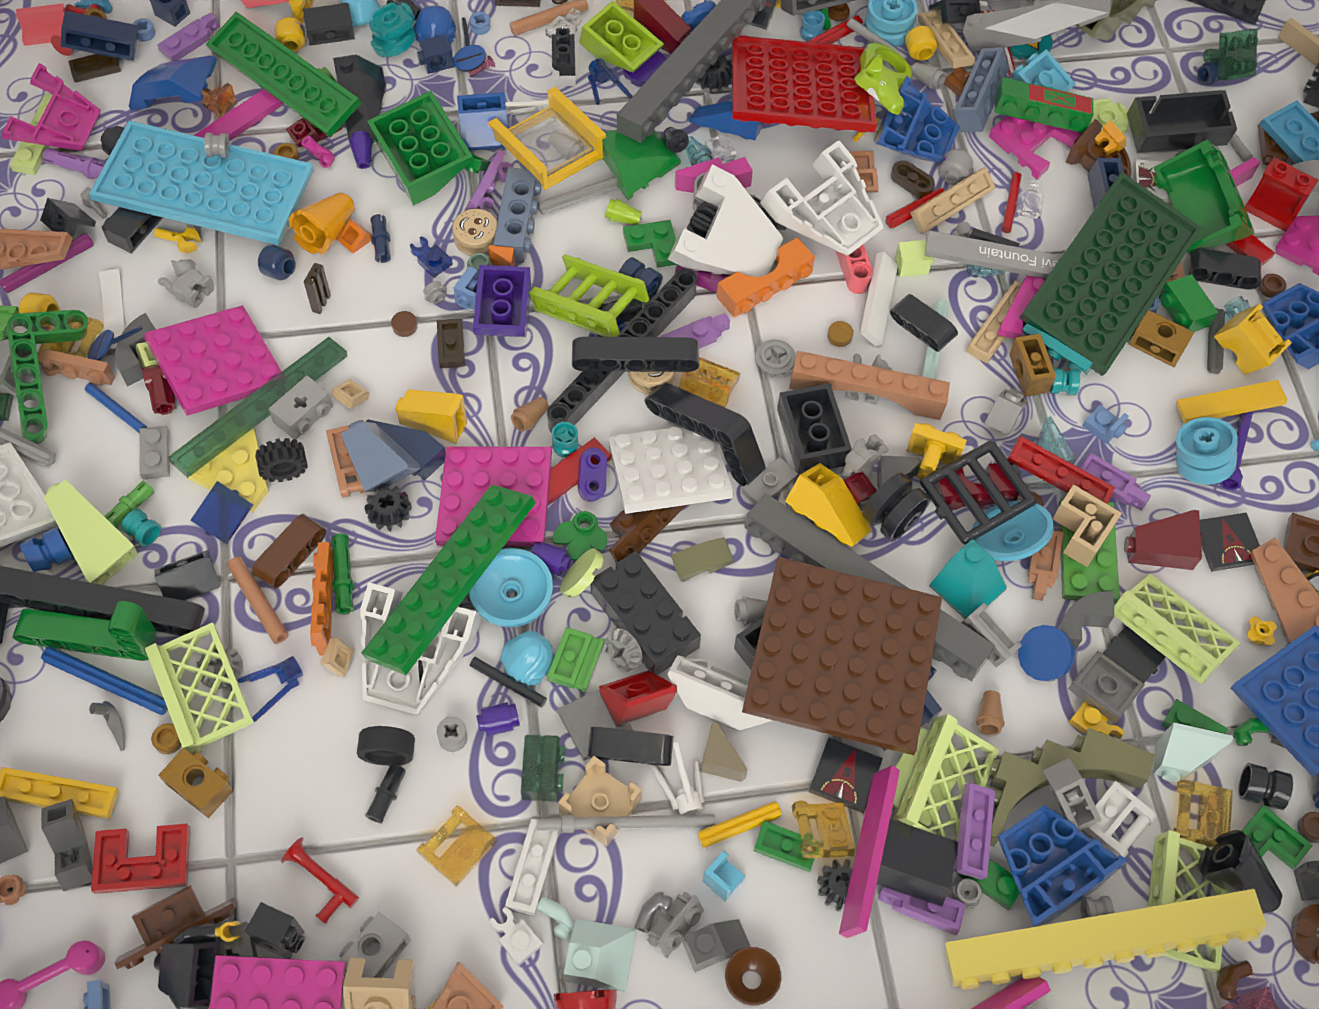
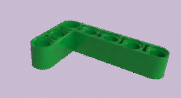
M80 310L20 313L11 316L7 322L8 342L23 438L36 444L42 443L47 437V418L36 344L71 342L85 338L88 329V318ZM72 322H78L82 325V327L79 329H73L69 326V324ZM45 324H50L54 326L55 329L51 331H45L41 328V326ZM17 326H23L27 331L17 333L13 329ZM19 351H27L31 355L21 358L17 353ZM30 375L34 378V381L25 383L20 378ZM34 400L38 405L34 408H28L24 405V402ZM31 425H38L42 430L38 433H31L27 428Z
M118 601L111 620L23 609L12 638L26 645L46 648L53 647L60 650L148 661L149 658L145 648L154 644L157 631L139 605L128 601Z

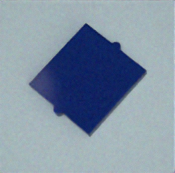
M217 481L190 521L204 529L206 535H213L223 543L228 544L254 504L241 497L239 491H232Z

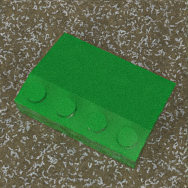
M428 91L367 121L376 144L413 206L436 195L473 160L472 154L432 91Z

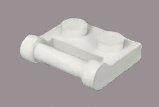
M1115 781L1095 805L1102 821L1083 830L1094 839L1103 843L1102 845L1116 856L1120 854L1125 858L1128 855L1129 847L1147 825H1152L1157 815L1141 800ZM1131 810L1137 814L1136 820L1120 840L1117 841L1111 835Z

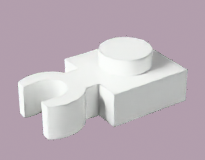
M504 907L502 911L507 917V921L504 924H498L492 917L490 923L496 932L505 934L499 939V943L517 965L520 966L540 949L543 944L524 920L515 925L512 912Z

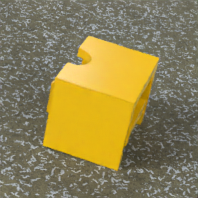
M1261 304L1235 314L1214 335V338L1223 349H1230L1236 354L1237 361L1235 364L1244 375L1270 366L1291 344L1289 339L1283 341L1260 312L1263 308Z

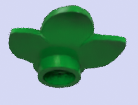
M581 511L573 517L572 521L563 522L557 527L553 535V543L568 545L569 555L576 562L579 557L592 548L604 551L607 545V535L605 531L598 527V519L594 514L589 511ZM583 523H587L590 525L587 528L580 527V525Z

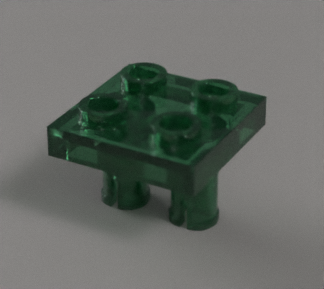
M1258 29L1222 32L1219 34V49H1206L1204 51V62L1218 63V80L1256 76Z

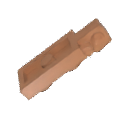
M1054 530L1049 542L1040 551L1030 556L1027 577H1029L1028 583L1034 584L1032 599L1043 601L1047 587L1053 588L1057 579L1063 532Z

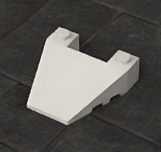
M838 140L824 150L812 165L825 180L822 185L803 198L791 182L785 178L767 192L760 204L775 222L849 256L882 231L884 227L873 201L869 200L865 191L866 185L864 180L860 179L856 170L857 164L855 159Z
M712 165L704 175L696 193V197L718 207L707 235L704 239L683 229L674 243L668 260L692 271H708L717 275H732L737 271L753 277L769 274L776 258L777 248L781 246L784 238L734 175Z
M368 582L360 609V617L362 619L361 646H363V650L398 606L403 592ZM457 607L442 627L441 632L439 631L418 659L422 661L424 670L421 683L419 682L418 661L407 675H403L368 661L363 656V700L419 715L475 641L481 620L479 612Z

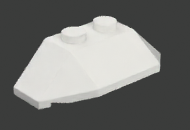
M677 655L668 672V676L671 682L677 685V692L686 708L737 730L773 721L742 713L749 677L708 660L686 659L684 656Z

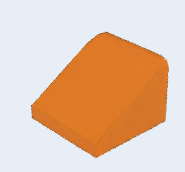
M350 219L336 239L354 254L371 241L370 236L372 234L361 224Z
M489 245V257L492 265L515 266L513 247Z

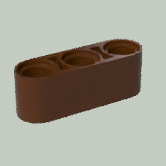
M298 515L255 561L252 573L274 589L279 588L318 547V542L323 541L326 529L307 515Z

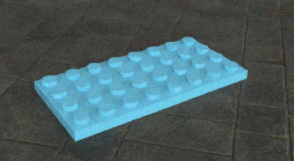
M129 120L89 193L93 201L280 245L289 226V216L296 211L312 177L314 166L312 163L231 144L228 158H222L220 155L207 157L204 145L205 138Z

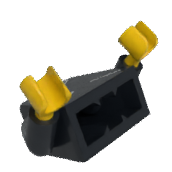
M239 921L227 922L221 927H216V924L190 926L176 935L173 943L163 944L161 953L157 954L154 959V967L159 971L158 988L169 996L176 1009H210L215 956L219 955L220 941H216V937H221L224 941L228 942L241 938V936L233 937L229 933L230 926L241 925Z

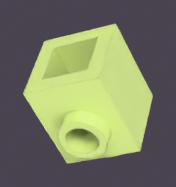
M911 240L898 243L895 261L898 264L899 277L929 274L931 264H934L935 258L924 256L926 240Z

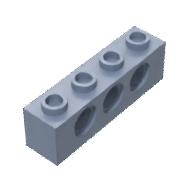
M1004 47L981 49L954 110L958 125L960 126V132H983L995 104V95L1002 77L1006 78L1009 71Z
M508 167L493 245L513 247L515 262H524L526 253L531 251L529 233H534L535 219L532 216L537 214L538 211L536 195L541 194L542 185L528 169Z

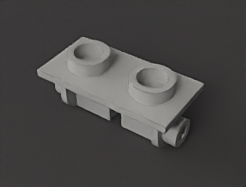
M687 892L678 895L671 904L669 911L666 912L673 919L669 922L661 917L648 932L647 942L655 948L658 946L664 957L668 958L672 951L681 945L683 937L689 929L699 922L704 909L697 896H691Z

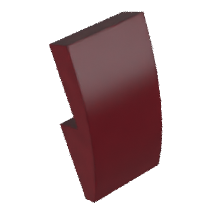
M303 118L286 128V131L297 147H303L301 143L306 136H311L316 142L328 138L327 135Z

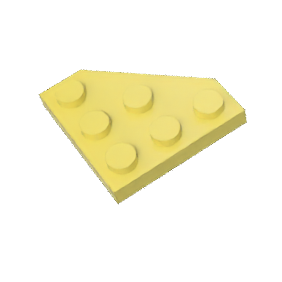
M230 413L184 474L187 479L252 512L255 511L269 492L267 482L259 476L255 454L259 447L254 425Z

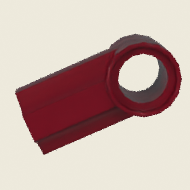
M159 365L142 368L143 379L149 391L154 414H171L177 408L175 396Z

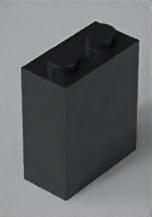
M890 819L877 885L942 907L951 888L958 852V841Z

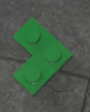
M671 220L623 227V236L628 252L652 249L657 268L678 265L668 260L676 241Z
M1265 805L1258 809L1241 830L1252 839L1261 857L1269 850L1291 869L1299 864L1313 846Z

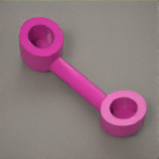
M79 941L69 948L65 958L21 981L11 978L2 980L0 982V1009H21L26 1002L27 991L69 969H73L81 975L96 973L104 965V951L91 941Z

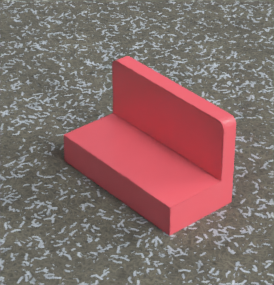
M63 3L16 9V17L22 28V42L25 46L51 43L50 39L54 35L61 37V27L66 11Z

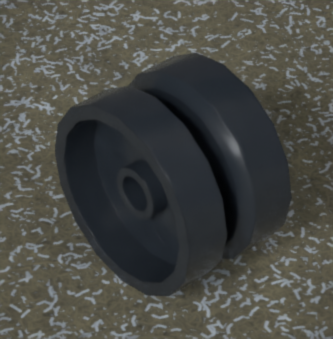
M902 472L892 476L875 492L862 513L863 518L871 525L881 524L880 532L891 542L903 536L918 521L931 500L930 496L921 488L912 490V481Z

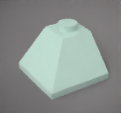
M1173 723L1156 741L1153 774L1162 776L1164 780L1170 782L1182 781L1213 761L1232 742L1233 736Z
M576 919L569 942L564 969V982L610 990L617 989V991L626 992L636 929Z

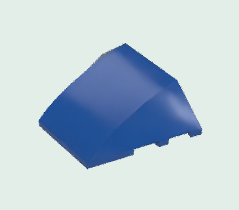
M203 56L170 61L146 71L132 85L129 108L131 110L149 108L156 98L177 95L180 96L184 103L202 101L204 96L201 92L202 89L208 87L206 79L212 76L217 62L216 57Z
M906 76L898 89L899 94L904 100L903 110L899 115L886 110L873 141L876 145L889 148L901 154L925 161L941 163L944 155L950 151L960 126L940 107H934L926 99L927 94L924 91L920 93L910 84L912 80Z
M1298 283L1263 302L1262 310L1268 322L1283 341L1287 339L1291 341L1287 349L1295 362L1307 369H1311L1319 364V292Z
M1043 805L998 836V841L1033 927L1052 922L1080 902L1082 898L1097 890L1128 861L1120 854L1116 856L1101 846L1103 843L1097 839L1092 840L1077 830L1076 825L1046 805Z

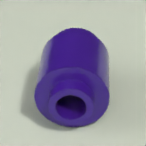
M545 542L533 545L531 553L538 556L546 564L551 574L560 576L562 572L568 571L571 563L568 550Z
M508 702L483 707L481 708L482 714L476 715L479 732L485 731L486 737L513 731V727L520 726L515 703L508 705Z

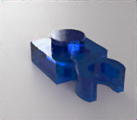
M423 236L419 238L421 247H415L414 244H410V251L417 257L418 264L433 278L453 265L452 258L437 244L430 248L428 240Z

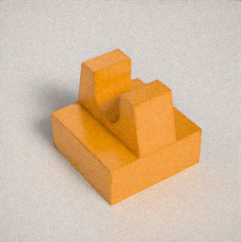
M1111 120L1103 126L1102 131L1095 137L1097 145L1103 141L1109 142L1108 146L1104 148L1106 155L1116 150L1119 152L1126 146V137Z

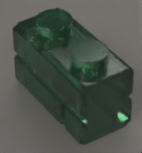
M524 736L521 798L523 800L557 801V793L563 792L564 774H559V763L565 764L566 746H560L559 736Z

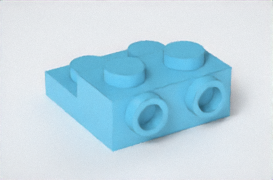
M1047 49L1040 55L1035 52L1025 61L1028 64L1026 67L1021 64L1011 73L1013 80L1065 92L1075 85L1074 81Z

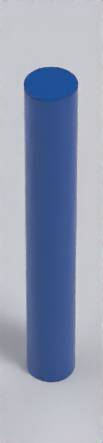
M88 383L85 386L84 390L139 434L141 428H147L144 423L93 383Z

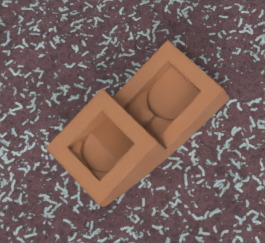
M873 151L849 152L856 161V170L860 179H863L865 182L866 193L878 192L877 168L874 167Z

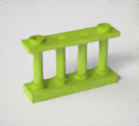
M566 254L562 256L566 272L549 290L534 287L529 292L535 311L604 337H617L620 334L616 318L632 299L645 303L649 301L644 281ZM573 278L583 280L569 297L559 295ZM593 284L602 287L589 304L578 302ZM613 291L622 294L621 298L608 312L598 309Z

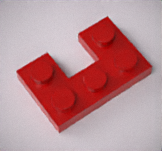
M188 823L157 826L155 856L128 858L129 831L126 828L95 831L91 891L94 894L188 886L190 826Z

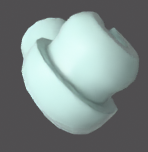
M545 896L542 897L537 905V909L554 918L558 923L554 928V933L563 940L567 939L574 928V922L568 911L561 904Z

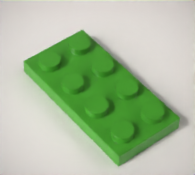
M1061 498L1058 502V508L1061 502L1064 500L1063 498ZM1108 502L1107 505L1114 508V503ZM1059 523V531L1063 532L1060 553L1062 599L1079 600L1092 593L1113 591V601L1116 604L1120 599L1115 526L1089 566L1086 567L1063 553L1075 532Z

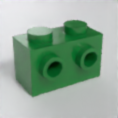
M1192 274L1167 282L1158 297L1162 306L1166 308L1173 318L1174 323L1184 326L1192 332L1209 327L1219 313Z

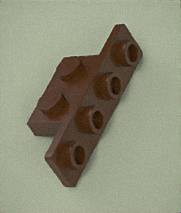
M687 505L625 514L624 510L621 511L610 523L613 532L622 535L609 549L615 563L635 551L639 554Z
M190 885L133 914L132 919L144 944L117 957L114 963L116 968L119 969L125 966L126 969H130L145 960L144 955L154 950L156 954L161 953L163 944L173 943L175 936L190 926L204 925L212 920L215 923H219L232 915L231 910L236 907L234 899L231 898L204 912Z

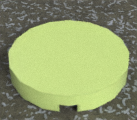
M1110 99L1093 101L1094 115L1090 124L1096 119L1104 126L1111 120L1124 135L1129 128L1128 109L1119 102L1117 104L1112 103Z
M590 549L579 557L562 580L560 592L567 598L581 594L594 580L595 575L592 573L595 568L601 569L604 561L603 555L596 549Z

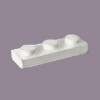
M531 819L505 904L506 908L533 916L536 915L537 905L541 898L560 830L537 831V820Z

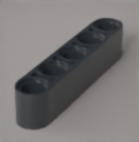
M578 337L572 341V367L578 371L692 372L700 366L699 342L689 337Z

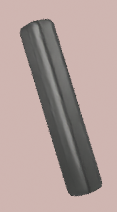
M1216 308L1219 313L1209 326L1207 370L1209 373L1219 374L1223 369L1224 349L1214 338V335L1225 325V311Z

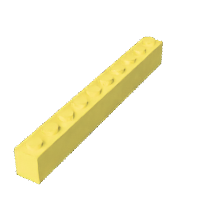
M1255 889L945 942V955L953 987L961 986L962 990H968L980 986V982L991 981L992 984H1003L1009 982L1010 977L1022 975L1023 979H1032L1041 976V972L1053 970L1055 974L1069 972L1073 966L1084 965L1087 969L1102 966L1104 964L1103 961L1114 959L1116 963H1125L1134 960V956L1146 954L1148 958H1155L1166 954V950L1178 949L1180 953L1189 952L1197 949L1196 945L1208 943L1209 947H1219L1227 944L1230 939L1240 938L1241 942H1248L1258 939L1260 937L1259 934L1263 932L1267 925Z

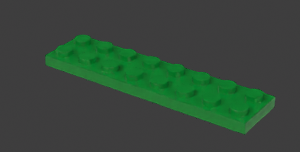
M237 11L205 44L209 50L329 138L362 104L355 95Z
M491 484L361 652L364 658L407 675L536 504L533 497Z

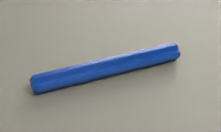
M53 647L45 648L41 655V659L45 663L160 715H164L167 712L168 708L164 698Z

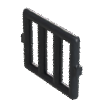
M992 440L985 442L920 480L921 487L936 506L935 513L940 520L945 519L957 538L964 545L972 539L976 540L1035 506L1037 503L1035 496L1019 476L1021 471L1017 465H1011L997 444ZM990 453L1023 500L1010 506L977 459ZM968 465L1001 513L989 519L956 474V471ZM946 477L979 525L967 532L935 488L934 483Z

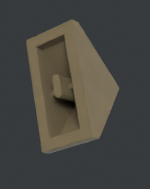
M716 721L711 725L701 772L739 782L745 780L748 769Z

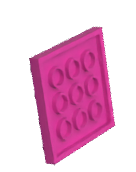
M243 305L144 333L148 347L186 416L286 385L284 374Z
M446 446L435 536L436 545L444 546L491 484L530 495L536 502L504 546H533L535 543L541 544L545 542L552 448Z
M216 955L210 1009H342L346 961Z

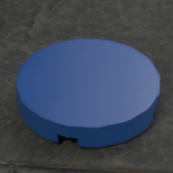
M1040 625L1033 627L1024 634L1020 641L1022 644L1018 649L1020 666L1027 675L1035 680L1051 682L1063 677L1069 672L1074 662L1075 650L1069 639L1070 637L1066 632L1055 626Z

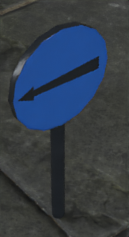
M463 17L462 25L466 46L455 54L453 62L459 71L469 72L478 69L485 62L486 52L480 45H470L466 18Z

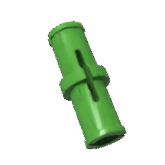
M142 480L126 496L119 498L120 502L104 517L117 529L126 515L140 507L155 491L148 483L145 484V481Z

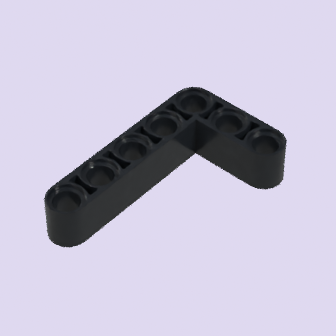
M667 382L659 385L645 398L644 401L647 408L656 416L720 444L730 473L741 486L744 487L746 484L748 486L766 469L752 427L741 414Z

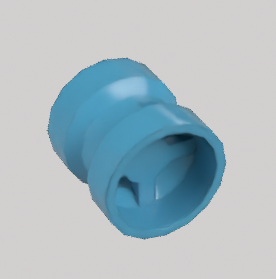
M815 10L803 14L800 36L806 42L823 33L825 16L822 12Z

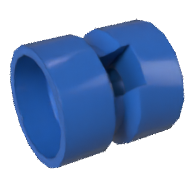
M58 527L43 533L42 539L34 537L20 544L24 557L33 572L50 570L53 563L61 565L74 558Z

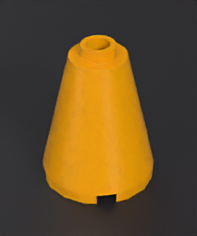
M337 193L294 211L289 216L288 226L289 229L293 228L295 232L293 238L307 252L311 254L317 252L320 255L324 254L329 250L354 213V202L349 195Z

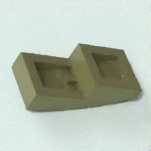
M724 537L691 546L671 555L679 579L682 582L705 571L711 574L735 562Z

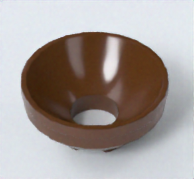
M743 948L737 951L726 965V987L732 997L744 1005H763L770 1001L780 988L782 981L780 965L771 953L762 948ZM748 971H754L760 976L761 983L755 989L747 988L742 981L743 975Z

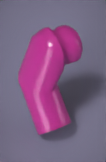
M306 136L302 140L301 144L319 160L322 167L328 168L332 165L334 155L331 151L319 145L311 136Z

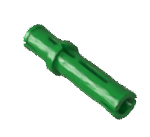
M340 533L331 537L334 571L332 590L335 592L336 613L346 615L354 611L352 591L355 586L354 581L351 579L349 536Z

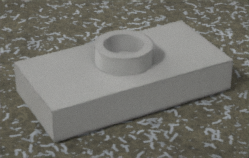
M779 457L748 486L746 484L742 488V493L754 505L765 493L775 498L798 478V473Z

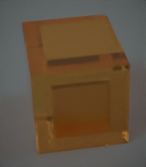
M229 83L222 87L218 86L213 91L208 88L202 89L201 93L204 96L202 100L203 106L219 117H222L237 104L232 85Z

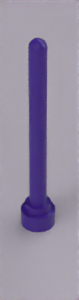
M1254 411L1242 413L1237 431L1236 470L1229 478L1219 483L1228 490H1236L1241 487L1243 475L1239 468Z

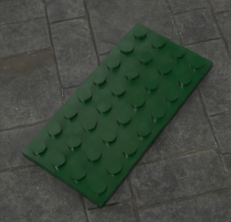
M1121 172L1019 318L1093 363L1091 369L1103 376L1203 228Z

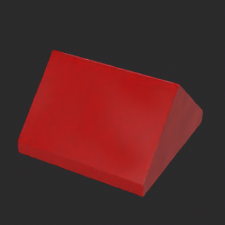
M647 670L599 686V691L616 726L666 710L677 692V685Z

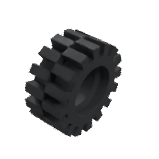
M280 438L275 439L276 442L268 441L266 442L267 446L262 444L259 447L260 450H256L255 457L259 476L265 481L268 479L269 482H274L275 480L283 482V479L290 481L293 476L295 478L300 477V473L304 474L306 472L305 469L308 468L304 446L296 439H293L291 442L289 438H285L284 441H280Z

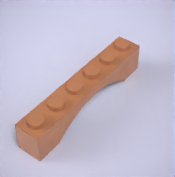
M797 350L789 389L796 390L830 383L833 391H857L877 395L900 404L914 415L941 420L948 402L950 382Z

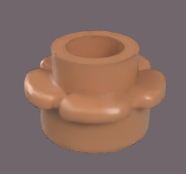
M6 875L0 878V903L4 902L6 905H13L19 901L20 897L24 896L26 885L22 883L23 879L20 876ZM12 887L13 891L8 893V889Z

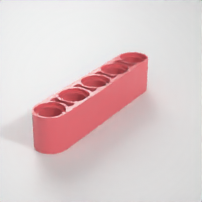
M864 244L849 256L836 251L848 289L855 294L865 293L869 288L873 271Z

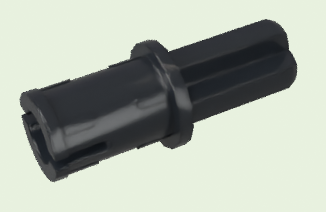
M397 764L389 766L380 787L375 788L376 795L365 814L366 818L379 824L383 823V819L392 801L397 799L395 794L406 773L403 767Z

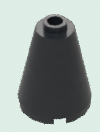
M1228 831L1214 839L1218 844L1211 850L1208 847L1204 849L1198 861V870L1205 879L1228 893L1255 889L1262 913L1274 912L1280 907L1283 896L1252 839L1244 834L1243 831Z

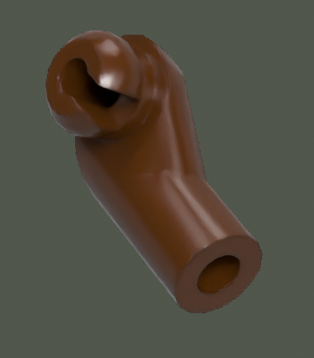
M1247 960L1220 969L1216 989L1219 991V996L1222 999L1233 1000L1237 996L1238 980L1253 974L1251 964Z

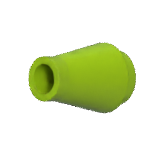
M610 199L605 218L610 219L609 222L638 225L642 211L636 210L619 199Z

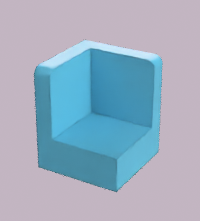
M725 851L707 868L703 876V882L724 901L732 895L746 877L728 861L729 854Z

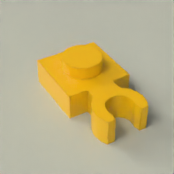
M1086 702L1083 703L1068 722L1083 734L1088 728L1108 736L1113 734L1119 739L1125 733L1119 726L1109 725L1107 723L1109 719Z

